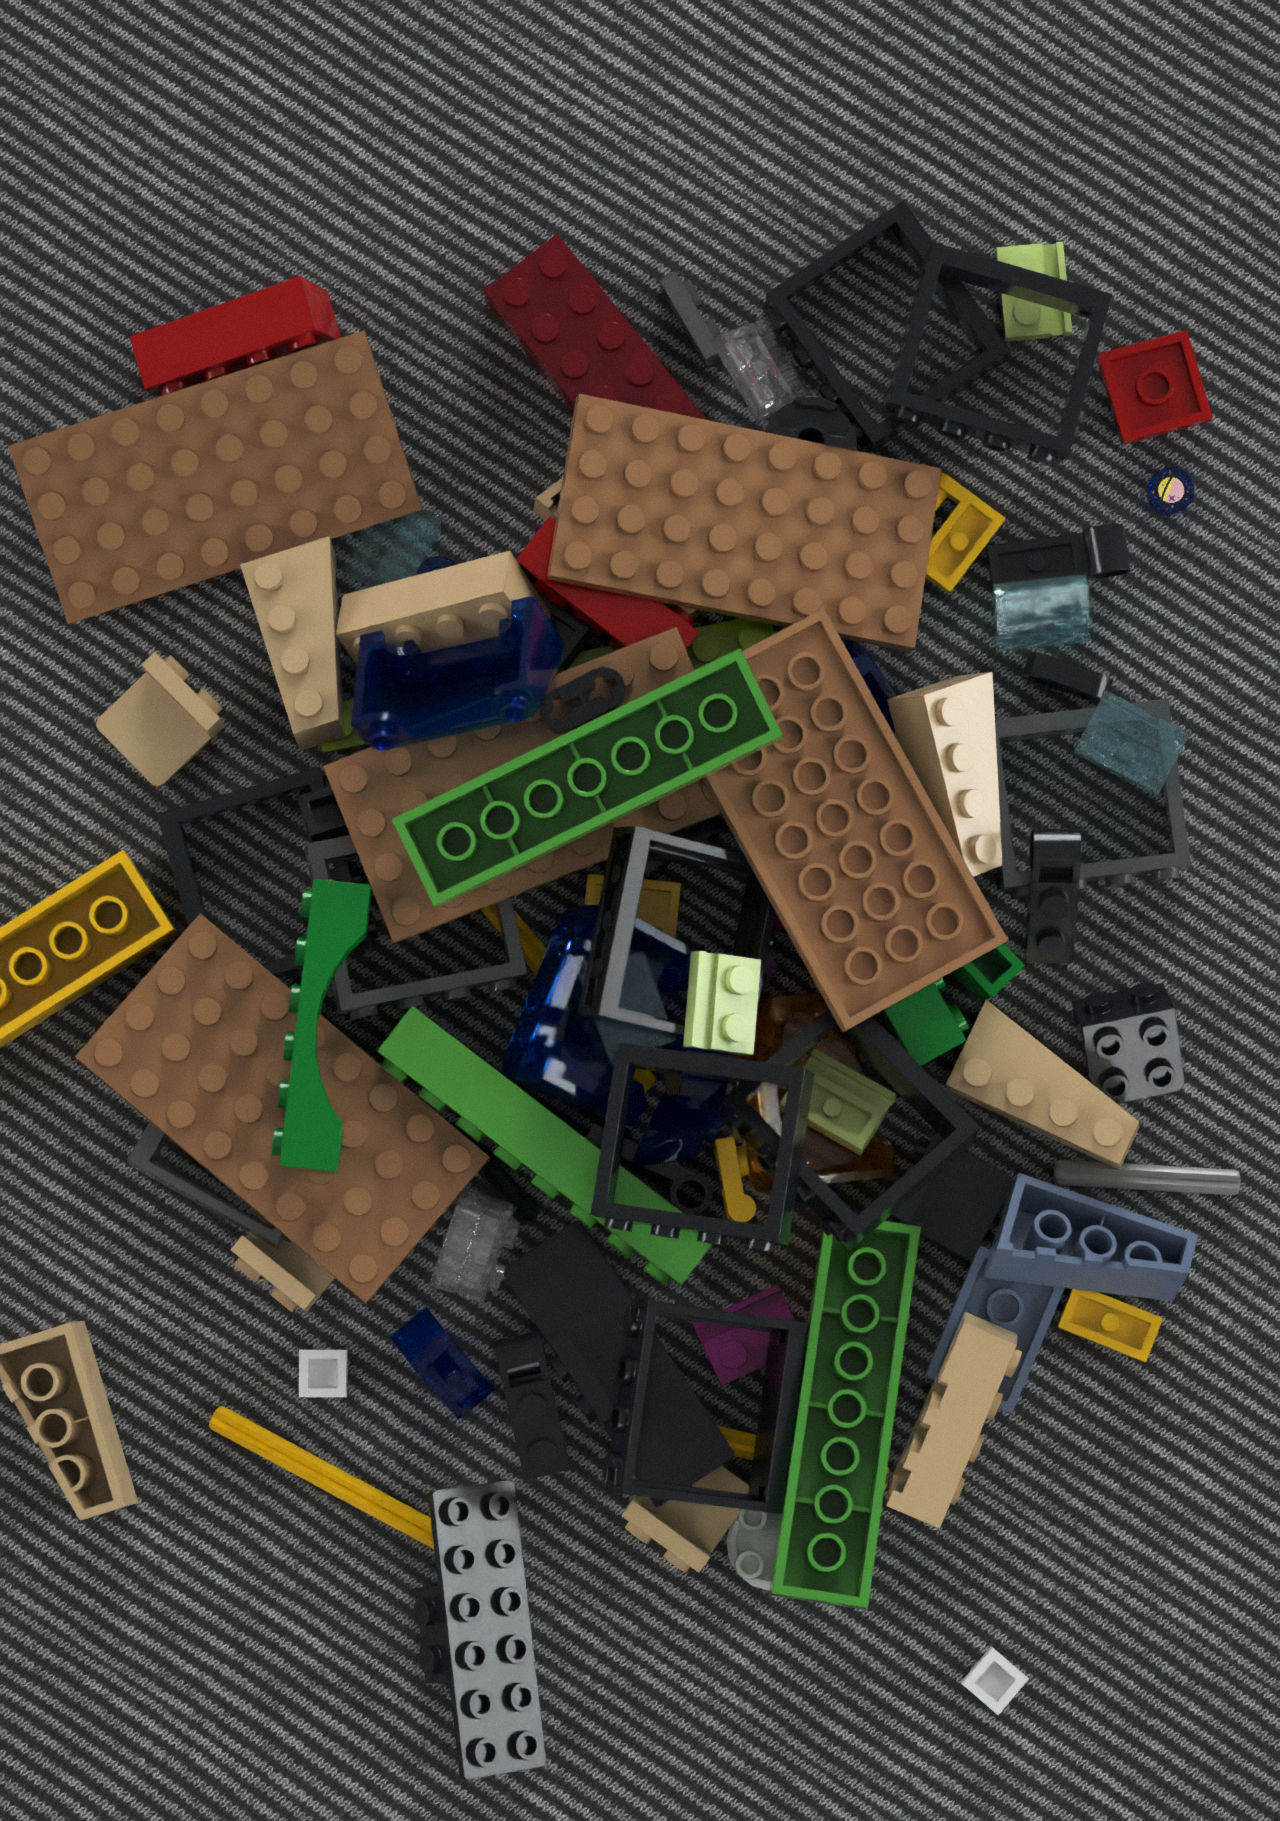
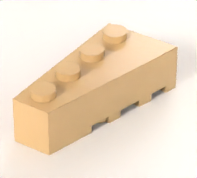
M330 536L240 564L288 719L300 751L345 737L340 664L341 645L336 637L339 611L336 585L337 566L336 554Z
M506 551L344 594L336 637L357 666L545 654L551 613L511 551Z
M993 672L954 676L887 699L897 741L972 876L974 877L1002 866Z
M985 1000L946 1083L948 1091L1120 1170L1138 1132L1139 1121L988 1000Z
M964 1312L890 1479L886 1506L940 1529L950 1504L955 1505L965 1483V1478H962L968 1461L974 1463L980 1451L984 1436L979 1434L986 1418L993 1420L1000 1406L1003 1394L999 1393L998 1389L1005 1375L1012 1378L1020 1361L1022 1351L1016 1349V1333Z
M85 1321L69 1322L0 1344V1379L4 1384L2 1387L11 1403L14 1402L28 1426L26 1429L34 1443L39 1445L47 1458L51 1472L79 1520L92 1518L137 1504V1496Z

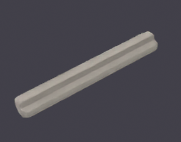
M1057 1160L1053 1168L1054 1183L1064 1186L1236 1195L1239 1193L1241 1181L1240 1172L1232 1169L1123 1163L1120 1170L1103 1162Z

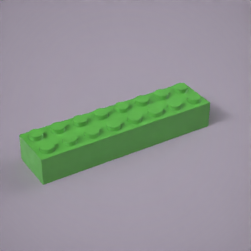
M741 648L391 820L433 906L440 907L784 739V736Z
M411 1006L377 1050L379 1055L384 1058L380 1066L402 1084H405L409 1078L422 1088L417 1094L419 1098L440 1114L446 1107L457 1114L460 1118L455 1123L456 1126L475 1141L479 1142L483 1136L491 1140L498 1146L493 1152L494 1155L514 1171L522 1164L536 1176L531 1181V1184L549 1198L554 1200L558 1193L574 1204L568 1212L591 1229L596 1222L604 1227L605 1219L590 1215L601 1150L422 1012ZM621 1165L619 1166L614 1204L682 1213ZM633 1223L632 1232L605 1228L611 1233L606 1240L609 1244L628 1258L635 1251L649 1262L643 1270L667 1287L672 1280L676 1284L682 1285L712 1246V1244L698 1242V1233L680 1230L679 1239L651 1235V1226Z
M884 1221L852 1250H849L832 1234L827 1236L821 1228L783 1511L780 1514L769 1595L856 1609L868 1608L921 1226Z

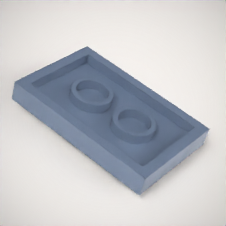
M979 1245L924 1377L935 1380L964 1312L970 1313L1017 1334L1016 1349L1022 1351L1020 1361L1012 1378L1004 1375L998 1392L1003 1394L998 1409L1012 1414L1065 1288L983 1278L991 1250Z

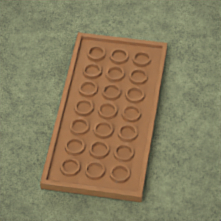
M364 330L8 446L68 624L240 569V564L328 536H330V539L423 509Z
M579 394L575 401L547 580L783 627H789L824 608L840 638L911 652L915 649L941 468Z
M823 608L742 651L784 739L702 778L837 1024L841 1031L844 1032L1007 942L1008 939Z
M677 627L323 766L393 944L607 860L614 827L638 826L670 835L721 815L704 781L700 779L440 907L433 906L391 820L564 735L553 733L544 726L540 717L541 702L554 689L593 669L608 667L614 669L622 676L625 683L624 699L617 708L694 671ZM602 677L595 680L596 689L584 696L587 702L599 696H602L608 702L613 699L612 690L617 686L614 681L605 683ZM560 699L552 702L553 711L548 716L551 720L559 718L563 724L571 721L569 713L581 706L578 699L567 705H563Z
M200 913L77 1053L75 1058L361 1301L367 1304L490 1157L404 1084L384 1070L378 1062L320 1014L317 1027V1057L321 1080L332 1108L344 1125L339 1174L280 1167V1157L272 1156V1144L275 1127L284 1128L286 1109L277 1108L280 1081L281 1079L289 1080L292 1061L283 1060L286 1032H295L297 1013H289L291 989Z

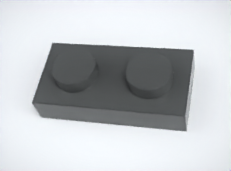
M676 271L659 280L662 295L705 368L707 369L721 361L722 350L720 346L725 343L724 337L714 320L710 319L705 322L697 309V306L701 305L702 301L692 282L688 279L682 283Z

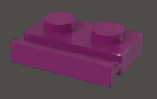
M778 1284L721 1310L795 1321ZM701 1322L693 1323V1327L721 1386L766 1366L770 1332Z

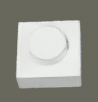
M299 1350V1397H347L348 1350Z
M990 1647L961 1681V1684L999 1715L1029 1678L993 1647Z

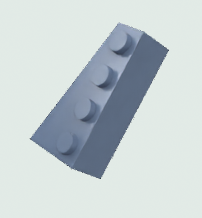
M1018 1173L1004 1202L983 1278L1174 1301L1189 1274L1198 1234Z

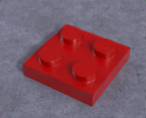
M1187 330L1097 355L1096 360L1121 446L1207 423L1212 420L1213 417Z

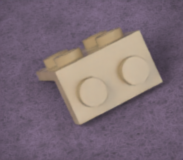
M154 652L141 664L146 673L97 719L96 726L111 744L153 786L162 787L213 739L225 725L217 715L223 709L205 689L196 694L184 682L190 676L189 673L171 655L164 661Z
M262 1217L260 1219V1221L266 1223L267 1225L271 1227L273 1226L265 1218ZM249 1233L246 1237L242 1235L230 1249L239 1257L233 1265L254 1282L262 1275L275 1286L270 1295L291 1312L297 1306L308 1312L334 1280L330 1273L298 1246L284 1239L277 1249Z
M723 1465L692 1485L694 1487L740 1493L749 1492V1485ZM634 1496L623 1511L622 1517L629 1521L625 1529L645 1544H648L653 1539L666 1548L667 1551L663 1556L678 1569L686 1573L691 1567L699 1573L710 1559L711 1552L738 1517L741 1509L669 1500L662 1506L655 1507L649 1497Z

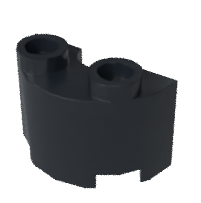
M819 396L797 397L793 402L782 406L770 417L765 430L767 433L854 451L857 449L856 430L854 426H851L848 417L838 409L839 406L835 402Z

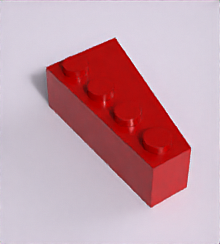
M301 276L130 336L144 388L159 396L341 338L328 291Z
M549 516L516 560L528 579L535 584V589L543 597L561 609H564L565 606L573 610L571 615L588 626L595 636L601 637L604 633L610 636L612 639L608 644L614 651L677 627L687 649L699 633L693 627L694 619L676 605H672L669 609L662 602L547 580L556 520Z

